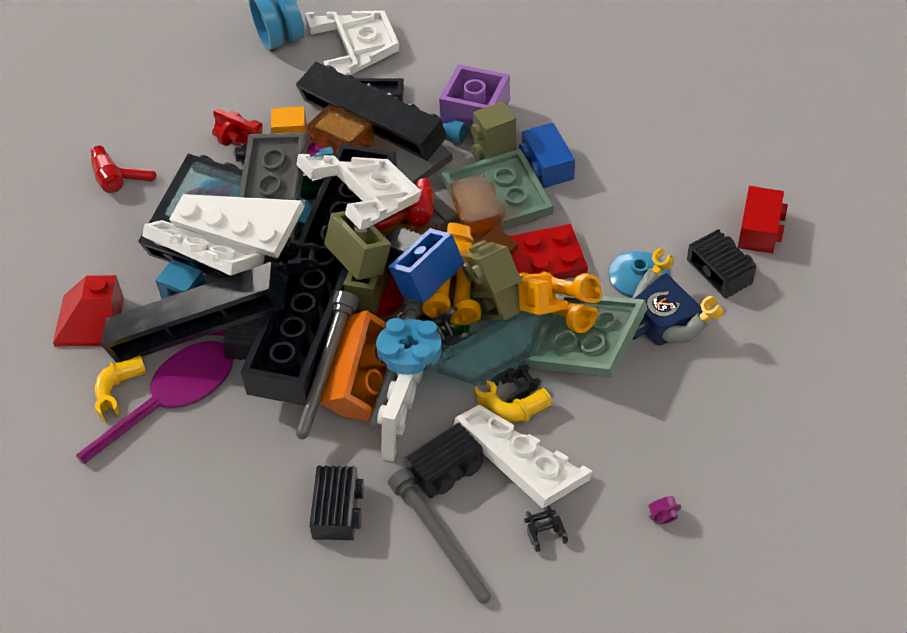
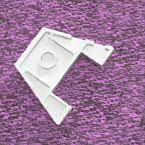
M352 11V15H337V12H327V16H315L314 12L304 13L311 35L335 29L338 30L348 56L323 62L325 66L331 65L344 75H352L399 51V42L385 11Z
M298 154L296 165L310 179L338 176L347 185V188L363 201L347 204L345 215L360 230H364L417 203L420 199L422 191L388 159L352 157L351 162H341L335 156L324 155L323 160H309V154Z

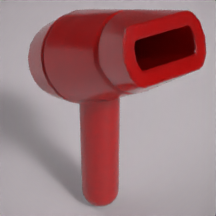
M101 145L91 148V164L95 179L103 191L107 193L119 191L123 186V179L154 181L157 177L156 172L153 170L118 167Z
M422 178L416 182V186L422 191L417 203L379 221L373 226L378 231H381L406 218L413 226H425L434 212L435 193L429 179Z

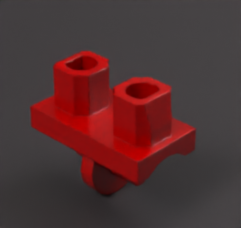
M220 108L213 110L215 124L212 135L217 137L219 144L229 146L231 143L241 145V142H244V145H247L249 134H262L263 124L257 120L248 121L243 119L240 113L233 110L230 112Z

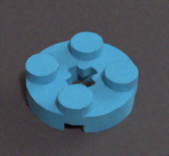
M390 319L386 323V328L378 335L376 341L377 356L380 362L382 360L386 363L387 369L399 374L423 372V366L431 362L432 366L435 365L442 354L441 336L437 331V325L429 320ZM413 344L410 349H406L405 345Z

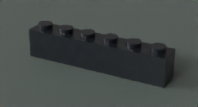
M315 61L296 83L305 102L346 122L348 121L426 161L430 159L447 138L443 121L436 114H428L421 111L416 105L412 103L406 104L391 93L385 94L371 84L361 83L350 74L344 75L338 72L331 65L325 66Z
M272 262L117 314L106 318L101 346L116 363H120L139 355L143 357L284 310L286 282Z

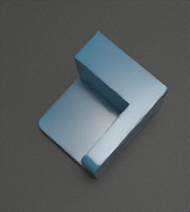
M173 259L156 279L161 299L173 296L175 292L182 293L206 284L202 270Z

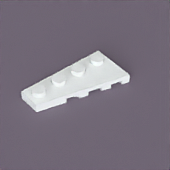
M408 344L406 349H410L413 344ZM423 372L417 374L397 373V381H391L387 393L388 403L387 405H381L377 418V423L382 425L381 460L393 463L397 455L396 437L402 438L406 427L407 409L411 410L417 383L420 384Z
M481 405L455 417L454 425L458 422L461 423L462 427H465L466 431L481 445L483 454L541 508L547 507L591 479L592 470L583 465L579 469L567 462L569 457L558 450L555 453L550 452L539 445V439L530 434L524 435L513 430L514 425Z

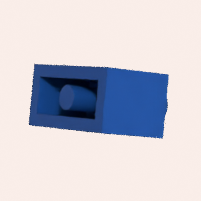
M553 122L522 131V143L519 144V149L522 150L543 188L574 179L575 158Z
M430 228L388 267L401 295L424 303L433 296L434 292L441 285L453 277L455 272L465 263L453 235Z

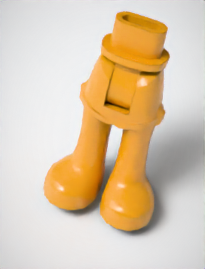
M449 223L447 233L453 235L461 256L470 252L469 247L474 244V238L471 236V227L458 223ZM461 266L454 274L457 277L452 308L456 306L458 308L456 312L451 314L450 322L454 325L472 324L481 318L480 304L470 299L471 282L466 278ZM451 278L441 285L432 297L423 303V312L431 319L451 309V301L449 299Z
M520 273L519 275L525 278L537 274ZM580 274L576 276L574 281L562 280L552 276L553 298H555L556 293L575 297L580 301L588 303H598L602 298L600 281L593 274ZM568 302V308L550 312L551 314L566 317L567 327L577 333H586L598 317V309L596 307Z

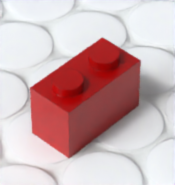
M756 186L748 187L737 248L773 254L775 243L782 242L785 225L779 224V221H785L788 204L782 203L784 191Z

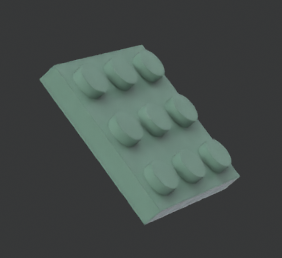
M521 149L442 171V180L465 225L471 227V236L473 238L486 235L495 226L502 230L553 214L554 206Z
M560 294L558 299L596 307L598 309L597 320L586 333H577L567 327L566 317L550 313L524 359L529 368L613 378L648 309L645 300L602 296L600 302L588 303L580 301L575 297Z

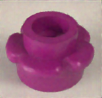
M667 496L648 505L651 512L649 517L653 521L658 520L659 525L666 524L678 518L677 511L682 506L676 503L674 496Z

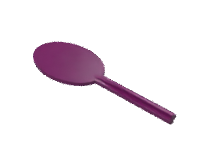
M217 341L195 343L169 357L158 368L151 380V398L77 453L76 457L82 464L88 462L159 406L165 408L185 407L213 393L228 377L233 365V359H227L224 356V343Z

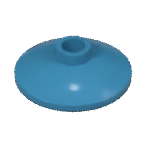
M629 251L615 258L609 269V279L612 286L619 293L632 298L647 270L655 265L652 260L653 254L646 251ZM662 270L660 274L667 273L669 275V270Z

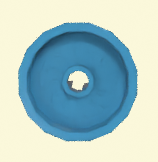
M248 0L253 23L266 49L272 50L282 46L284 38L290 43L304 38V24L296 0Z

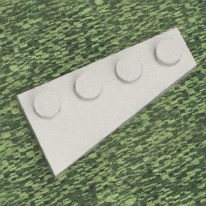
M183 194L169 220L174 226L278 259L305 206L300 200Z
M163 220L144 224L142 236L154 241V244L168 247L228 275H234L264 264L265 255L192 232Z

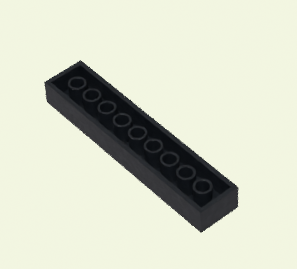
M340 143L335 157L341 162H351L352 157L388 159L397 167L396 152ZM338 176L325 177L298 239L304 240V243H314L320 246V253L315 255V259L319 262V267L315 270H303V273H283L282 278L286 282L284 310L264 317L241 370L247 395L305 406L335 315L332 301L336 291H344L343 283L348 274L347 268L324 245L331 213L346 211L347 204L363 202L353 191L347 188V185ZM292 253L289 260L297 258L298 253ZM302 255V258H309V255Z

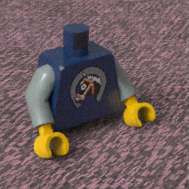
M662 248L654 251L652 260L655 265L647 270L632 299L645 300L648 308L632 340L645 334L658 346L666 343L690 342L708 325L709 319L717 320L723 316V308L720 305L711 310L717 303L713 296L706 297L700 306L667 273L660 274L662 270H668L674 264V259L670 254L664 262H660L665 252Z

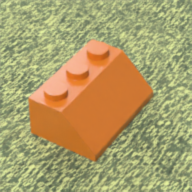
M369 311L352 314L351 317L347 318L319 404L342 417L369 422L387 368L385 362L382 360L380 362L376 347L377 337L386 328V322Z

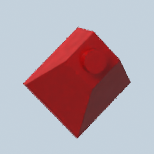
M86 275L64 294L53 340L54 346H101L106 318L122 312L124 296L116 275Z

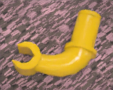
M141 355L120 363L113 364V362H110V365L104 368L98 375L94 387L97 399L95 409L101 421L105 422L103 414L108 408L114 410L117 418L120 415L117 401L111 396L113 387L119 386L120 382L147 374Z
M486 380L487 392H481L475 386L477 404L484 408H489L491 412L508 422L518 423L523 421L526 423L536 413L552 406L551 396L545 388H541L521 400L517 398L512 403H507L497 396V386L492 381Z

